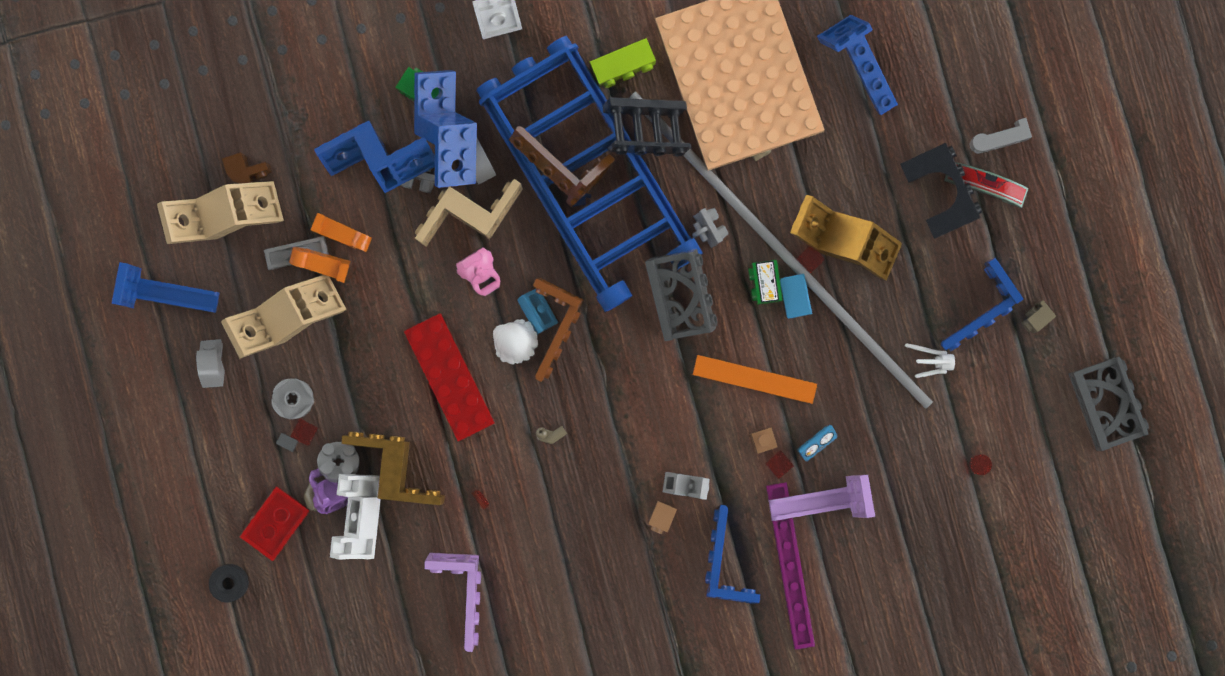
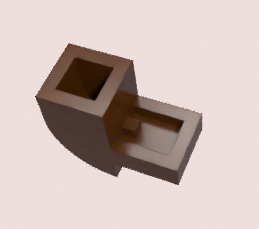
M241 152L222 158L228 177L237 184L254 183L253 178L260 180L266 178L267 174L272 173L270 164L267 162L249 167L246 156Z

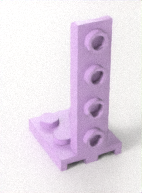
M868 475L846 476L847 487L768 500L771 519L776 521L851 508L853 517H875Z
M429 553L425 560V569H430L432 573H442V570H451L452 574H463V571H468L464 649L467 652H473L474 645L478 646L479 633H475V625H479V612H476V604L480 605V592H477V584H481V572L478 571L479 555Z

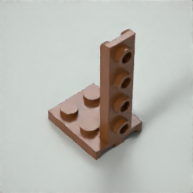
M536 278L533 286L537 288V293L545 297L551 295L555 297V302L563 306L570 305L535 375L536 379L542 382L544 378L548 379L553 371V368L550 366L553 360L557 361L562 353L560 346L563 341L567 342L571 334L569 328L572 323L576 324L581 314L578 310L584 299L542 278Z

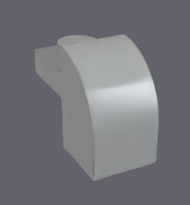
M477 139L476 181L479 185L496 176V173Z
M221 339L200 342V350L197 351L196 361L202 388L223 386L225 370L221 361L223 348Z
M665 472L663 492L707 500L710 479Z

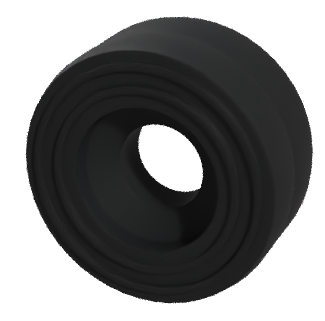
M234 564L218 567L209 578V590L213 597L221 602L229 603L236 601L248 589L249 581L246 572ZM225 578L233 579L234 586L232 589L224 587L223 581Z

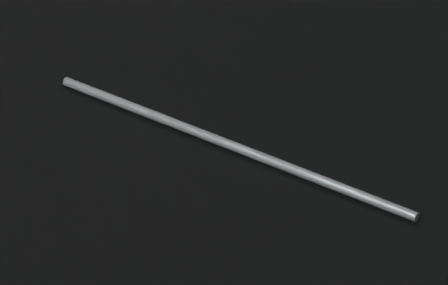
M634 92L629 97L631 99H643L637 92ZM645 115L648 118V120L652 123L651 117H649V115ZM660 117L661 133L670 143H673L672 129ZM689 149L683 156L797 275H805L806 285L925 409L929 407L933 401L711 170H707L705 163Z

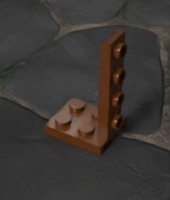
M517 127L509 139L516 149L520 150L531 163H534L546 177L550 178L561 191L569 196L566 203L571 207L602 179L615 160L610 154L604 159L600 157L593 164V168L591 170L587 169L579 180L523 127Z

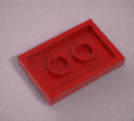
M276 486L242 532L240 538L271 561H274L310 510Z

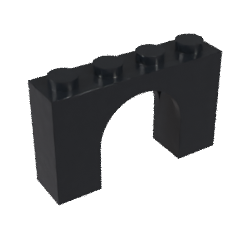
M947 143L900 164L908 183H912L932 173H944L950 176L956 184L957 197L954 204L948 210L926 220L934 239L980 219L979 214L983 213L978 201L973 202L971 195L974 192L970 183L965 184L962 178L965 172L961 164L956 165L954 157H957L953 146L948 147Z

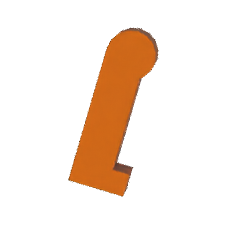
M317 213L310 229L319 235L367 252L372 240L371 237L320 213Z
M300 247L292 248L289 263L296 267L335 278L343 283L345 282L350 265L349 260Z

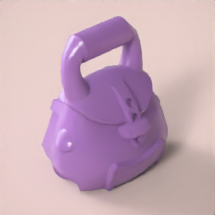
M318 469L312 470L309 475V482L313 488V503L317 511L321 514H328L344 508L348 503V497L337 495L338 483L330 482L327 479L317 483L314 478L323 475Z

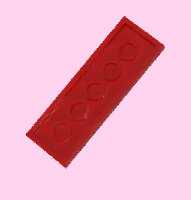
M439 313L405 330L404 333L457 441L459 442L495 424L442 314Z

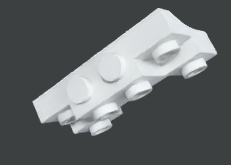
M339 474L337 495L348 497L344 536H332L331 558L339 560L374 559L381 500L377 499L380 476Z

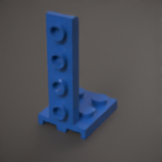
M849 15L819 34L817 38L821 44L837 52L844 48L846 49L879 115H882L898 105L864 36L873 30L870 23Z
M996 258L984 263L986 266L984 271L990 279H995L998 284L995 286L1002 296L1004 295L1007 298L941 342L943 350L949 349L952 351L961 345L959 341L965 337L968 340L978 334L977 329L982 326L985 328L996 322L994 320L995 317L1000 314L1002 317L1013 310V305L1024 300Z
M119 262L112 304L134 308L136 299L216 313L219 292L140 278L142 268Z
M720 505L719 509H715L713 521L717 522L716 530H712L711 542H714L713 551L709 550L708 563H711V570L706 572L705 583L709 584L706 597L757 604L760 602V594H755L756 590L743 588L739 592L735 591V587L725 585L718 589L728 507Z

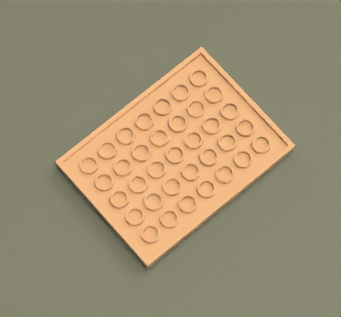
M708 0L655 18L682 99L686 101V110L708 171L824 132L821 118L778 0Z

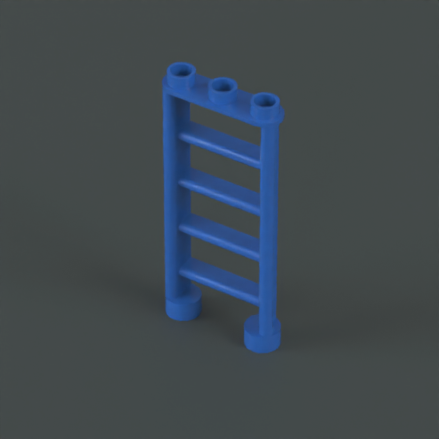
M564 36L547 47L550 56L536 64L533 57H528L511 69L515 75L514 78L502 85L498 78H493L479 86L476 91L481 98L479 100L480 106H484L596 292V299L604 312H607L622 304L633 295L624 280L608 288L599 273V270L669 228L680 245L666 255L697 249L698 254L701 255L703 252L695 238L691 239L641 155H635V153L625 154L637 173V177L566 218L548 188L554 182L545 175L541 176L534 163H531L509 141L514 130L498 102L567 61L570 62L587 92L528 126L525 130L535 138L594 103L612 134L562 163L570 172L577 170L607 152L608 147L616 141L614 118L611 114L603 113V105L607 99L578 52V45L576 43L572 44L568 36ZM623 127L624 140L632 141ZM645 186L663 219L592 261L573 228ZM681 260L678 264L677 270L683 267L684 265L689 264L690 262L687 260Z

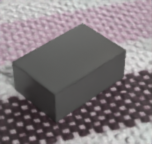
M281 433L276 444L294 452L299 440Z

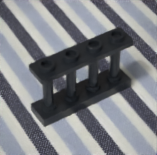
M609 98L603 105V113L611 114L614 118L616 141L608 147V152H615L617 155L635 153V155L650 153L655 156L673 154L675 157L685 155L691 148V144L681 143L678 117L687 109L686 101ZM622 114H630L633 117L635 141L624 140ZM641 115H649L652 119L654 142H644ZM660 116H668L670 118L673 143L662 141Z

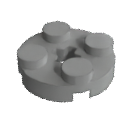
M285 379L279 382L273 390L272 406L281 417L287 419L302 418L308 414L314 404L313 392L310 386L302 380ZM289 394L297 395L296 404L288 403L290 399Z
M341 442L325 444L317 458L318 470L325 476V479L334 483H338L339 474H356L359 469V456L353 445L341 444ZM337 458H340L344 461V463H340V466H336V463L333 461Z

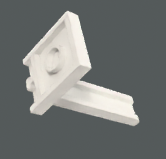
M515 0L472 1L483 39L522 29Z

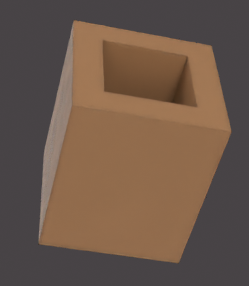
M771 427L750 433L757 454L778 447Z
M657 501L648 525L652 526L650 530L660 534L663 531L668 533L677 509Z

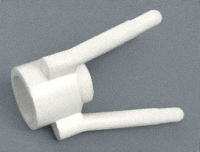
M905 344L907 348L939 355L935 359H917V363L935 364V367L939 369L915 374V378L946 374L947 370H954L955 357L953 354H947V351Z

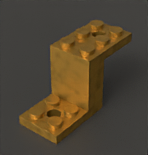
M809 195L805 196L790 232L819 253L860 265L878 278L886 281L902 245L899 240L874 222L835 212Z
M348 432V435L342 436L341 444L383 448L377 499L432 505L444 504L445 495H440V491L428 490L426 493H419L420 489L405 488L410 442L405 441V437L390 436V440L384 439V435L369 434L368 438L364 437V433Z

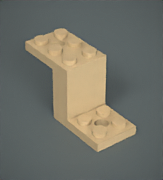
M515 179L512 182L508 181L502 190L503 196L500 200L496 199L491 206L492 213L451 187H448L447 190L443 189L438 196L440 201L436 207L432 206L428 211L426 222L424 224L421 223L416 229L415 234L417 236L415 239L427 247L447 215L451 214L490 240L523 190L521 183Z
M274 181L228 184L197 199L163 201L157 204L167 244L219 239L245 226L284 221ZM258 200L262 202L263 208L258 204ZM179 217L183 219L184 226L179 223Z
M322 275L285 287L257 308L225 318L221 323L241 359L285 343L312 323L340 314L346 308L330 277ZM318 295L323 298V302L318 298ZM245 330L250 332L251 337L245 333Z

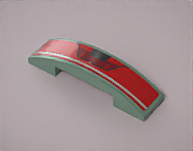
M961 164L965 172L962 178L965 184L970 183L973 190L1002 199V202L1022 208L1029 188L1000 175ZM946 175L944 181L956 185L953 179Z

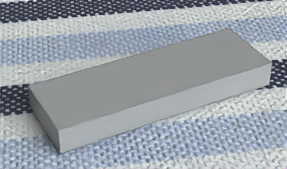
M324 236L264 250L268 270L291 266L292 264L289 263L293 247L307 248L329 255Z

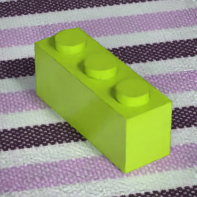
M647 38L590 61V67L599 88L603 86L604 88L612 87L616 84L615 81L622 78L624 81L631 79L635 76L634 73L642 71V73L648 72L656 65V59Z

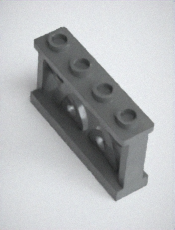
M693 249L660 257H652L645 261L664 341L713 332L717 326V317L712 312L711 306L713 301L711 294H708L707 291L708 279L706 274H703V258L701 254H698V250ZM681 260L690 262L692 268L690 272L686 271V265L681 268L680 272L677 271ZM674 261L672 269L661 268L660 263ZM671 278H673L672 286L669 288L666 287L665 280L669 281L670 283ZM677 280L685 284L694 293L686 310L679 302L669 300L668 297L675 290ZM671 307H677L681 312V315H679L678 310L676 311V314H673ZM701 313L704 318V324L702 326L694 325L690 321L689 316L691 315L692 319L699 321L697 314ZM684 321L690 328L680 331L676 330V326Z
M1114 357L1068 373L1096 451H1104L1148 435V422L1141 415V403L1134 396V384L1131 379H1128L1126 374L1127 365L1120 357ZM1107 367L1113 368L1116 378L1111 379L1110 373H1108L1105 381H1102L1104 369ZM1097 370V380L1084 379V374ZM1095 387H1098V396L1094 399L1091 397L1090 392L1094 391L1096 393ZM1103 389L1114 393L1121 399L1118 412L1114 418L1105 411H1096L1095 406L1103 397ZM1102 416H1105L1111 423L1109 424L1108 421L1105 420V424H1101L1100 418ZM1132 419L1135 429L1131 433L1122 431L1119 425L1122 424L1125 427H1130L1127 425V420ZM1115 430L1122 436L1109 442L1106 439Z

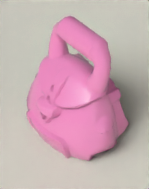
M482 247L456 263L457 274L471 282L473 289L479 295L486 296L500 287V277L495 269H493V257L489 250L487 251ZM490 277L495 279L494 282L480 290V283L485 282Z

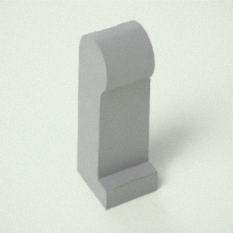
M1027 118L1016 121L1014 128L989 135L983 133L976 135L970 141L971 150L979 154L1032 138Z

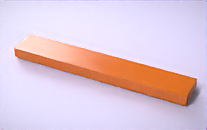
M697 355L692 374L813 404L817 388L816 383Z

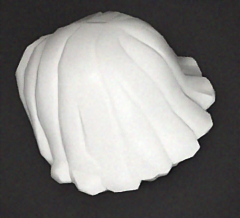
M517 319L512 323L509 322L496 326L493 330L496 355L500 357L502 362L514 365V363L518 364L522 363V361H528L530 356L535 354L534 349L538 347L537 332L534 331L531 322Z

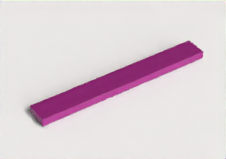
M787 482L766 486L768 500L789 497ZM793 518L772 521L793 646L795 650L814 647L815 642Z

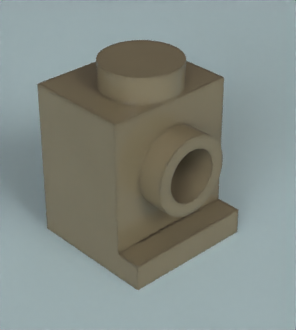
M1039 301L1035 304L1038 307L1037 309L1034 306L1025 313L1027 317L1022 320L1021 324L1028 332L1036 333L1056 317L1044 301Z

